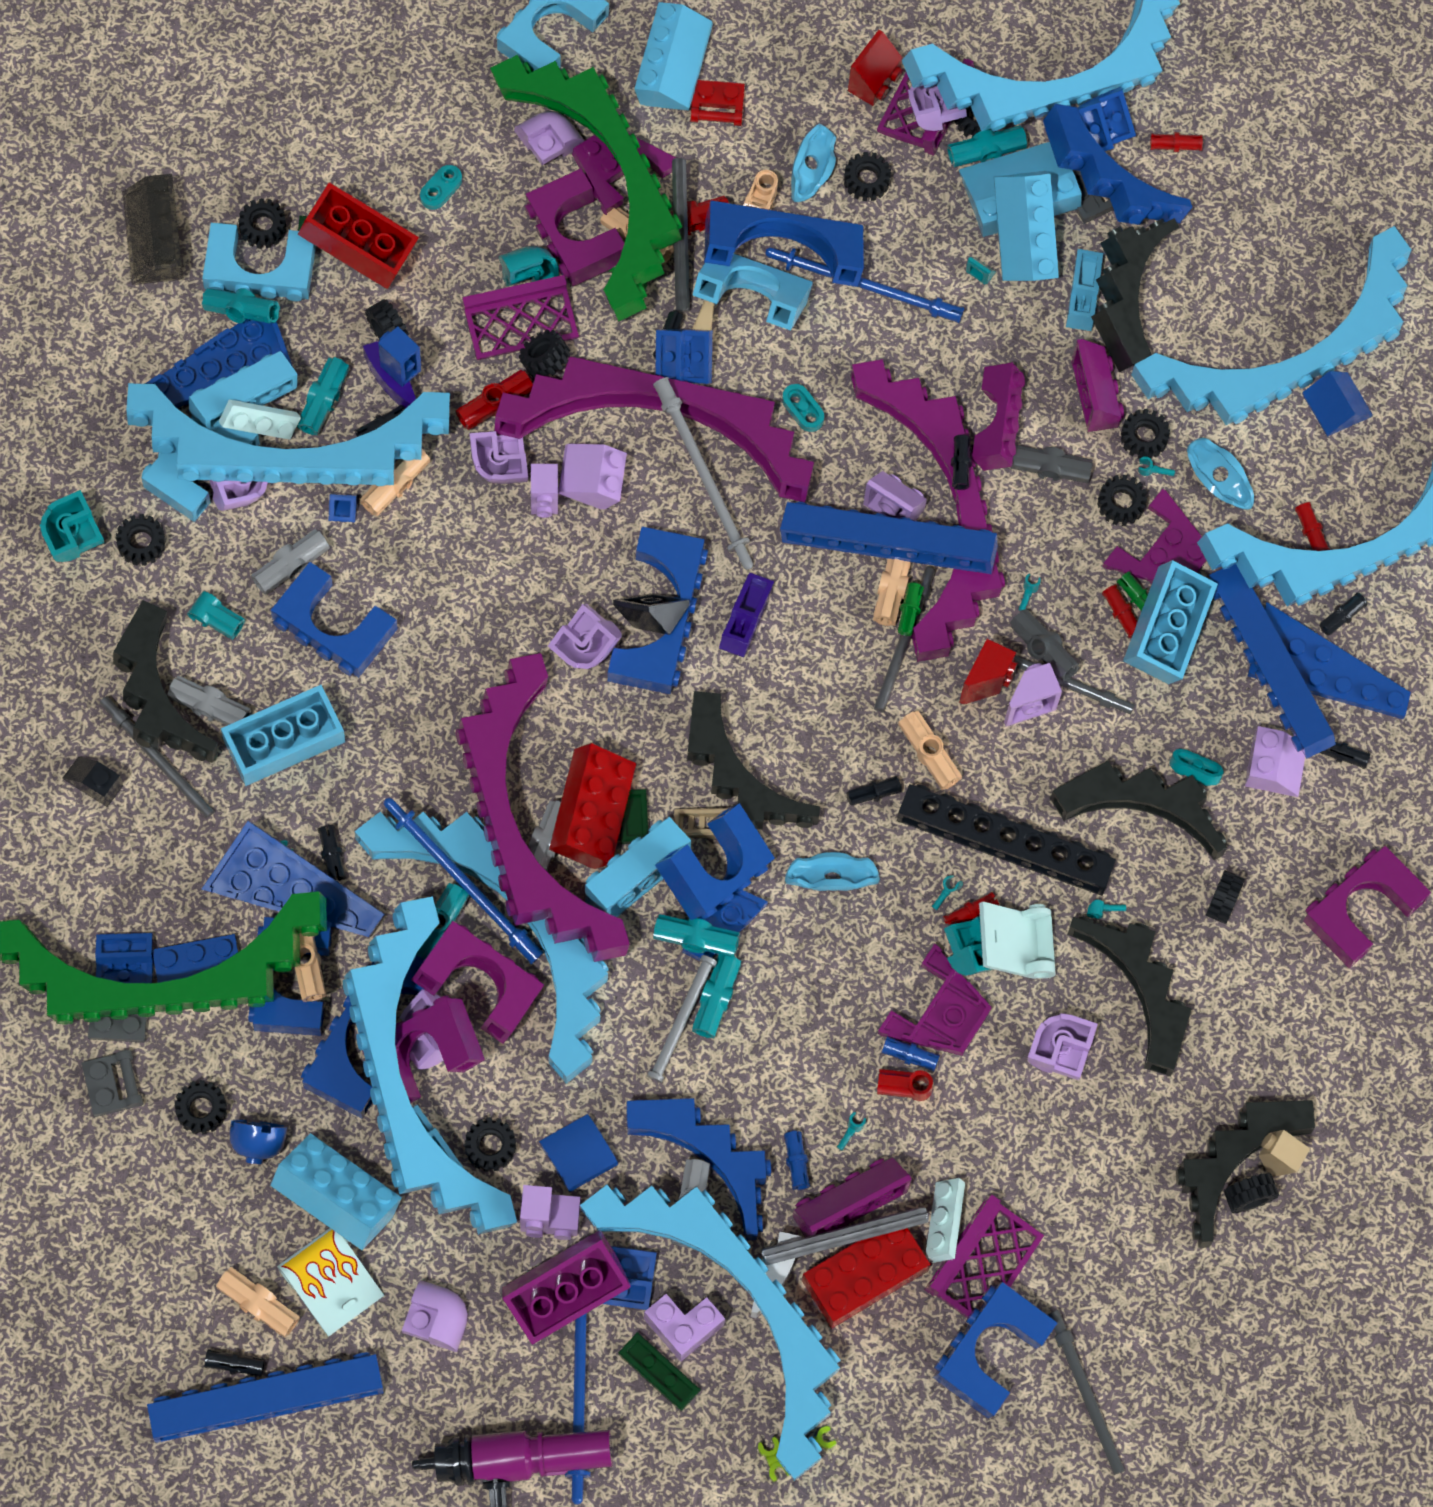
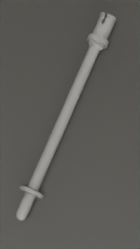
M668 377L662 378L653 384L663 404L661 408L663 412L671 415L730 538L731 544L727 547V550L729 552L735 550L744 569L749 570L753 567V562L745 545L750 540L749 538L740 537L680 411L682 401L679 397H676Z

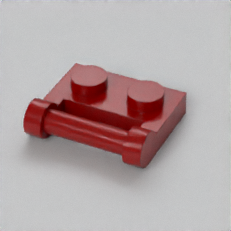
M697 80L692 99L690 122L698 123V120L734 123V126H741L745 84ZM699 106L735 109V113L699 110Z

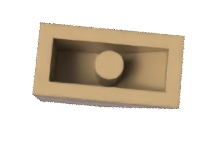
M1285 1130L1269 1133L1263 1139L1261 1144L1263 1148L1258 1156L1267 1172L1275 1177L1297 1173L1310 1148Z

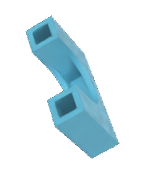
M530 0L525 9H520L513 17V21L498 32L496 37L497 50L508 58L518 54L521 62H527L532 72L553 61H556L560 68L561 55L536 37L533 32L535 23L548 14L561 13L572 17L591 32H594L609 16V3L605 0Z
M211 223L202 278L204 289H218L236 293L238 289L244 288L266 299H274L276 296L286 297L291 301L309 299L316 246L299 236V231L289 230L286 254L280 266L269 273L253 274L243 270L235 261L239 237L237 225Z
M733 254L730 266L711 263L703 265L697 276L693 296L717 304L722 295L729 289L745 288L763 294L772 302L766 322L791 331L807 304L813 282Z
M191 416V419L194 420V421L197 423V421L195 420V418H194L193 416ZM222 426L213 430V432L229 439L254 446H259L260 444L259 435L256 433L223 428ZM159 452L157 460L153 464H148L142 472L141 478L145 489L193 522L197 520L211 503L209 492L193 481L178 479L177 453L163 454Z

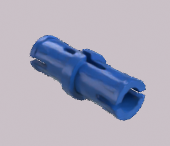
M887 1036L882 1049V1054L905 1061L904 1064L910 1065L911 1063L933 1072L940 1057L939 1054L916 1047L917 1044L915 1043L910 1045Z
M787 1132L784 1134L788 1157L786 1158V1165L790 1169L792 1189L804 1190L810 1187L806 1164L808 1163V1156L804 1152L802 1132Z

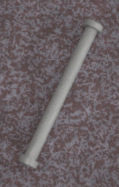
M701 956L700 961L702 963L655 1066L647 1074L648 1078L660 1083L663 1082L664 1077L662 1075L711 968L716 966L717 961L711 957Z

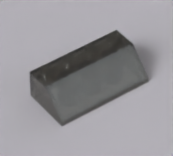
M172 174L145 176L122 191L132 285L184 280Z

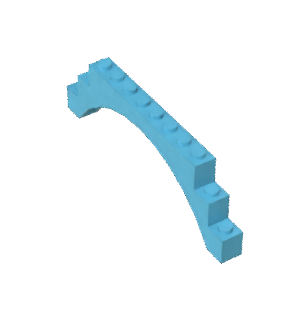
M1135 0L1130 23L1114 51L1093 68L1068 78L1038 82L1015 81L989 75L963 64L934 44L910 50L901 61L913 88L920 86L929 88L936 84L947 110L956 107L958 110L971 106L981 131L988 129L997 131L1011 122L1017 125L1026 121L1028 117L1035 116L1036 119L1041 118L1049 113L1054 104L1071 106L1077 103L1080 106L1118 87H1121L1123 93H1126L1137 85L1141 84L1142 87L1153 84L1156 81L1155 78L1162 72L1155 53L1164 49V44L1171 38L1164 20L1173 15V11L1180 5L1179 0Z
M1395 226L1374 236L1369 246L1366 281L1358 301L1348 317L1327 338L1304 353L1280 363L1262 367L1223 370L1189 365L1155 353L1134 364L1131 375L1147 399L1154 396L1157 398L1163 397L1171 388L1186 412L1193 409L1199 411L1210 402L1225 425L1232 422L1238 424L1244 421L1250 412L1254 410L1257 412L1263 411L1274 399L1277 398L1279 401L1285 399L1292 393L1291 390L1298 386L1300 389H1303L1313 382V378L1319 375L1323 377L1329 371H1334L1335 367L1341 363L1348 365L1361 352L1364 351L1365 354H1368L1378 347V343L1384 340L1390 342L1399 336V331L1404 321L1393 306L1403 300V295L1408 285L1397 270L1403 268L1408 263L1407 260L1411 253V248Z
M128 383L126 411L128 425L139 427L152 426L153 452L163 454L177 453L178 479L188 481L213 480L216 482L240 481L245 483L258 481L268 483L293 482L296 484L321 483L324 485L348 484L353 486L366 484L385 486L394 485L395 459L407 461L413 459L421 460L422 434H449L450 393L423 392L400 415L376 430L349 441L318 448L280 449L254 446L226 438L199 425L178 410L159 390L156 384Z
M1433 461L1423 493L1409 515L1397 527L1372 541L1350 548L1326 551L1290 549L1262 541L1230 524H1225L1205 533L1197 544L1212 570L1219 567L1225 570L1236 564L1249 589L1257 585L1263 588L1274 582L1287 607L1294 603H1297L1298 606L1310 601L1314 594L1319 593L1320 596L1331 592L1334 589V585L1341 583L1342 586L1353 582L1356 579L1355 576L1361 573L1363 576L1370 575L1381 564H1384L1385 567L1397 562L1401 555L1406 554L1407 557H1410L1421 550L1420 547L1426 544L1428 547L1433 546Z
M381 812L354 831L356 841L373 860L415 859L439 864L405 827L397 831L395 828L396 822L390 816L386 818ZM424 812L413 819L463 873L471 875L498 892L505 900H508L506 892H502L499 887L498 876L500 872L498 866L494 867L492 863L491 851L493 848L491 842L486 841L483 831L484 825L476 816L472 818L468 812H465L444 830H442L441 825L433 816L429 818ZM544 919L527 924L538 938L551 968L556 992L557 1020L549 1053V1064L567 1084L592 1064L591 1054L593 1051L585 1040L579 1041L578 1039L600 1022L599 1012L601 1010L593 999L587 1000L586 998L608 981L607 971L609 969L603 960L593 961L592 954L586 951L583 938L554 944L552 934L548 935Z
M433 896L402 902L394 909L395 912L393 913L394 925L400 931L375 936L369 942V959L375 965L351 969L344 976L345 979H343L344 993L346 996H349L352 1005L349 1009L352 1022L356 1023L358 1034L356 1035L357 1045L360 1050H363L366 1060L363 1062L364 1072L367 1078L370 1077L372 1084L370 1089L371 1100L374 1105H377L379 1112L377 1117L380 1132H384L386 1139L384 1144L385 1155L388 1160H391L393 1167L391 1172L392 1182L395 1188L398 1187L399 1194L432 1187L433 1191L430 1194L433 1207L438 1209L439 1214L471 1207L470 1221L473 1228L477 1229L478 1235L508 1228L517 1223L510 1194L502 1192L475 1178L447 1156L427 1133L415 1113L400 1076L395 1046L396 1009L403 980L417 951L439 924Z
M605 1185L580 1205L581 1210L597 1231L640 1232L668 1238L699 1251L727 1270L757 1304L769 1324L780 1352L786 1385L785 1419L776 1459L793 1481H795L822 1458L819 1454L822 1448L812 1436L807 1439L805 1435L831 1414L828 1409L831 1406L828 1399L822 1392L816 1394L814 1390L840 1370L837 1364L840 1362L839 1357L830 1347L827 1350L819 1342L822 1336L813 1325L807 1327L801 1318L804 1316V1313L795 1302L789 1304L783 1295L787 1293L778 1280L775 1279L772 1282L765 1274L768 1271L766 1265L759 1257L754 1259L750 1255L748 1250L751 1247L741 1234L737 1237L730 1229L733 1226L732 1222L724 1212L720 1214L716 1212L712 1207L715 1201L706 1190L701 1192L695 1187L669 1208L668 1204L671 1201L660 1188L656 1191L653 1186H650L624 1206L623 1203L626 1199L616 1187L611 1190L608 1185Z

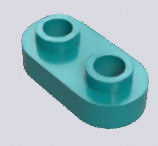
M445 165L423 186L420 191V201L425 208L431 210L441 208L462 184V173L459 168L453 165ZM448 174L453 175L452 178H446L445 176ZM435 192L437 195L430 196L429 193Z
M800 384L787 386L782 396V403L786 410L804 431L815 432L819 430L824 423L822 408L804 386ZM798 397L800 401L794 403L791 401V398ZM813 417L815 421L810 423L806 418Z
M1176 749L1169 761L1171 768L1177 774L1187 777L1193 775L1195 780L1200 781L1206 786L1219 784L1224 774L1223 768L1217 762L1186 749Z

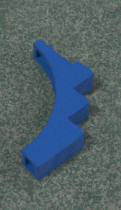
M1054 104L1044 118L1043 123L1057 166L1059 168L1080 171L1088 195L1110 198L1118 222L1140 225L1144 218L1152 220L1163 218L1165 222L1175 218L1177 224H1180L1192 209L1190 199L1174 196L1156 189L1139 180L1115 162L1092 137L1077 107Z
M694 1098L627 1101V1135L650 1136L670 1141L693 1152L705 1162L710 1163L712 1169L723 1179L736 1201L743 1222L745 1240H757L758 1232H763L762 1215H757L756 1204H761V1188L755 1187V1185H765L766 1176H771L770 1159H765V1151L731 1152V1150H736L735 1133H730L729 1124L696 1126V1124H701L700 1107H695Z

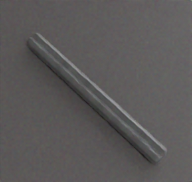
M674 158L672 160L673 215L676 214L683 227L679 229L682 240L674 243L675 304L677 311L688 312L690 310L686 160L684 158Z
M922 1206L762 1249L763 1261L765 1265H770L928 1222L927 1210Z

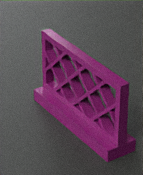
M963 59V64L974 68V61ZM906 72L877 127V132L924 148L926 153L934 156L952 121L942 123L943 130H924L921 138L910 134L909 130L920 127L917 121L905 124L903 116L913 113L912 107L899 111L897 106L900 100L909 98L907 84L910 79ZM899 118L902 127L894 130L886 127L888 121Z
M561 275L462 297V308L468 324L476 360L518 352L521 348H525L524 344H522L524 340L531 341L528 334L534 325L551 332L560 319L570 325L572 332L564 335L559 334L562 339L568 341L579 338L566 288L565 276ZM563 297L564 307L560 313L547 306L551 298ZM533 302L541 307L535 318L522 312L527 303ZM508 308L515 312L509 324L496 317L501 309ZM544 310L557 317L550 328L537 321ZM565 310H566V313H567L568 318L563 315L564 312H565ZM483 314L490 318L484 329L473 324V315ZM519 315L531 322L525 333L512 326ZM493 321L506 328L499 339L486 332ZM509 330L522 337L515 346H509L503 342ZM475 331H477L478 333H480V335H479L478 338H477V336H476V332H475ZM483 336L496 343L492 351L480 352L479 342Z
M992 1194L984 1199L957 1239L955 1259L943 1261L924 1289L932 1296L940 1298L966 1318L972 1312L970 1301L981 1300L982 1296L969 1298L966 1281L980 1279L983 1294L987 1290L985 1278L999 1276L1001 1282L1011 1287L1044 1237L1042 1233L1001 1205V1201ZM998 1213L1008 1218L1010 1230L996 1232L994 1219ZM990 1226L991 1233H985ZM1026 1231L1035 1239L1029 1247L1019 1248L1016 1232ZM1011 1233L1014 1249L1000 1251L997 1235ZM992 1236L994 1253L981 1255L979 1241L981 1238ZM973 1250H975L976 1256H970ZM1026 1251L1023 1257L1021 1258L1020 1252ZM1015 1253L1017 1266L1014 1270L1004 1271L1001 1255ZM995 1256L998 1272L984 1274L982 1258ZM976 1259L979 1276L965 1278L963 1265L966 1261ZM959 1273L960 1279H955V1277ZM1011 1274L1007 1281H1005V1275ZM961 1282L964 1299L954 1300L945 1293L951 1284ZM965 1302L966 1308L959 1303Z

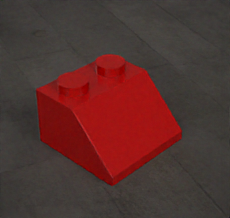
M878 30L850 69L848 92L872 106L875 105L878 99L880 101L884 100L888 94L890 83L892 81L896 83L903 73L901 68L902 56L883 31Z
M986 639L964 682L959 703L965 705L1000 694L1003 686L1008 688L1013 680L1014 671L1018 664L1014 662L1016 652Z

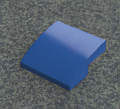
M1121 87L1103 93L1077 107L1085 126L1104 151L1113 149V144L1136 136Z
M657 329L655 375L689 383H712L713 330Z
M96 934V977L122 983H153V934Z
M588 1114L539 1141L543 1151L555 1167L556 1173L569 1192L618 1165L614 1154Z
M611 1246L631 1287L603 1304L647 1310L650 1304L657 1252Z

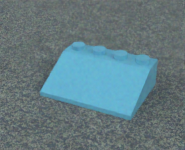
M1050 142L959 169L983 237L998 233L994 176L1046 171L1051 174L1054 216L1081 207L1082 193L1074 172L1071 169L1059 168L1057 166Z

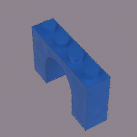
M309 562L271 609L272 620H274L273 624L283 632L289 630L295 634L294 638L303 646L311 645L317 649L316 653L326 661L332 659L339 664L338 668L346 675L351 676L354 674L359 678L397 631V620L377 606H374L360 625L346 635L332 636L321 632L315 627L311 617L315 607L333 586L332 576Z
M740 803L723 810L707 823L726 855L727 871L723 880L712 877L704 870L688 844L671 851L655 864L690 920L700 916L706 919L716 913V906L718 904L724 905L735 897L733 895L735 890L741 891L752 883L750 878L753 876L756 878L769 869L767 865L775 859Z
M264 917V924L258 927L257 936L271 924L274 918ZM327 922V931L318 932L319 934L314 936L317 952L321 956H330L332 924ZM273 987L274 1002H265L263 1007H249L248 1021L253 1023L254 1031L322 1035L323 1002H303L302 1000L288 999L280 995Z
M1003 1282L995 1287L990 1285L981 1298L985 1302L979 1310L975 1308L966 1319V1322L969 1324L963 1333L959 1331L950 1342V1345L953 1347L948 1356L943 1354L934 1366L937 1372L932 1377L988 1419L995 1416L1010 1392L987 1376L979 1367L975 1357V1345L979 1335L986 1328L1002 1327L1037 1349L1044 1344L1057 1325L1056 1321Z

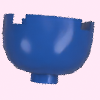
M245 1119L231 1120L230 1142L232 1148L237 1154L246 1157V1163L262 1164L263 1159L275 1157L284 1146L287 1127H284V1125L263 1121L248 1122L247 1124Z

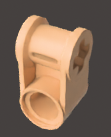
M761 170L757 173L743 206L772 210L778 186V178L773 171ZM767 183L770 184L771 187L763 188L760 185Z

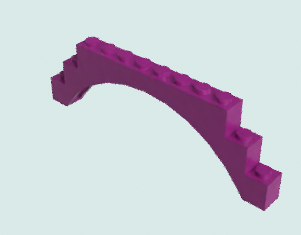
M570 356L562 380L536 374L529 398L503 393L495 416L494 431L499 435L521 439L548 422L576 412L605 407H638L663 411L661 408L663 404L653 384L665 377ZM668 378L676 397H679L682 401L680 411L683 417L695 420L721 433L742 448L762 468L779 497L806 502L814 462L803 458L790 457L794 431L770 426L775 405L774 401Z
M883 359L852 364L850 376L855 397L891 415L911 430L934 456L946 476L956 504L958 525L965 529H985L993 533L991 524L986 523L987 506L985 500L980 499L981 481L980 477L974 474L973 468L976 467V462L973 459L972 466L969 468V488L966 490L952 488L953 467L951 466V458L954 455L953 440L956 435L969 436L968 429H964L962 420H964L963 407L957 404L956 396L928 400L926 387H921L919 378L891 382L889 368L885 369ZM998 551L996 552L992 574L953 569L951 578L937 603L913 628L911 638L917 662L948 657L950 648L954 647L951 630L974 627L976 618L979 617V607L976 601L1000 597L1001 589L1005 587L1003 573L998 572L996 565L999 563Z
M541 653L512 658L509 660L507 670L504 671L506 685L486 688L484 697L480 700L482 714L461 718L459 729H456L457 743L463 746L465 752L463 753L465 769H470L472 776L470 777L471 791L473 794L477 793L479 800L477 802L478 815L480 818L484 817L486 824L484 826L485 839L487 842H491L493 848L491 851L492 863L494 867L498 866L499 887L502 892H506L508 899L505 902L508 916H513L515 925L545 919L546 931L548 935L552 934L554 944L584 938L586 951L592 954L594 962L626 956L630 943L623 920L585 903L562 887L538 863L522 839L511 813L506 788V754L509 742L521 717L541 692H543L548 680V674Z

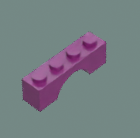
M1013 362L984 367L981 390L993 403H997V412L991 424L982 432L976 434L974 438L972 459L983 471L1012 467L1013 456L1016 454L1015 440L1016 433L1019 431L1018 417L1019 410L1022 408L1021 395L1022 387L1025 385V377Z

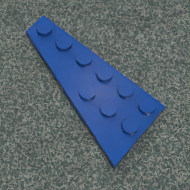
M246 319L243 323H238L231 329H225L195 349L192 355L184 360L180 359L174 364V367L162 375L158 374L145 384H156L159 390L178 408L188 405L189 396L196 390L205 389L215 384L220 378L229 377L237 373L242 367L251 366L259 362L266 355H273L281 351L291 366L292 363L277 321L276 323H265Z
M1266 602L1264 609L1311 694L1404 720L1411 692ZM1254 663L1250 665L1247 676L1257 679L1255 672L1258 670Z
M250 821L246 822L201 889L278 912L288 901L291 894L319 891L326 898L327 922H331L332 927L366 937H371L385 916V913Z

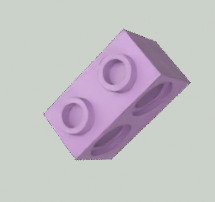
M531 464V514H536L541 518H548L552 514H558V464Z

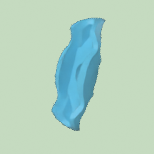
M820 123L802 140L794 159L791 178V195L794 202H802L811 198L829 178L836 163L834 154L836 136ZM806 157H813L816 160V169H810L806 166Z
M1198 438L1192 441L1187 447L1188 458L1196 476L1214 496L1226 503L1244 510L1251 509L1254 504L1253 489L1238 460L1229 451L1217 446L1207 438ZM1219 467L1228 470V477L1222 482H1218L1213 478L1214 471Z
M825 852L810 858H796L789 866L785 876L786 884L817 891H849L878 884L880 881L878 869L872 860L867 857L855 858L840 852ZM834 872L840 876V879H826L825 875Z

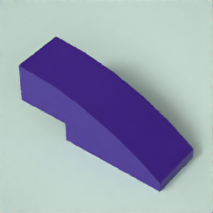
M379 341L364 345V358L378 384L398 405H402L403 409H406L416 400L410 381L401 387L380 367Z
M749 572L722 634L719 649L743 658L745 657L770 596L774 581Z

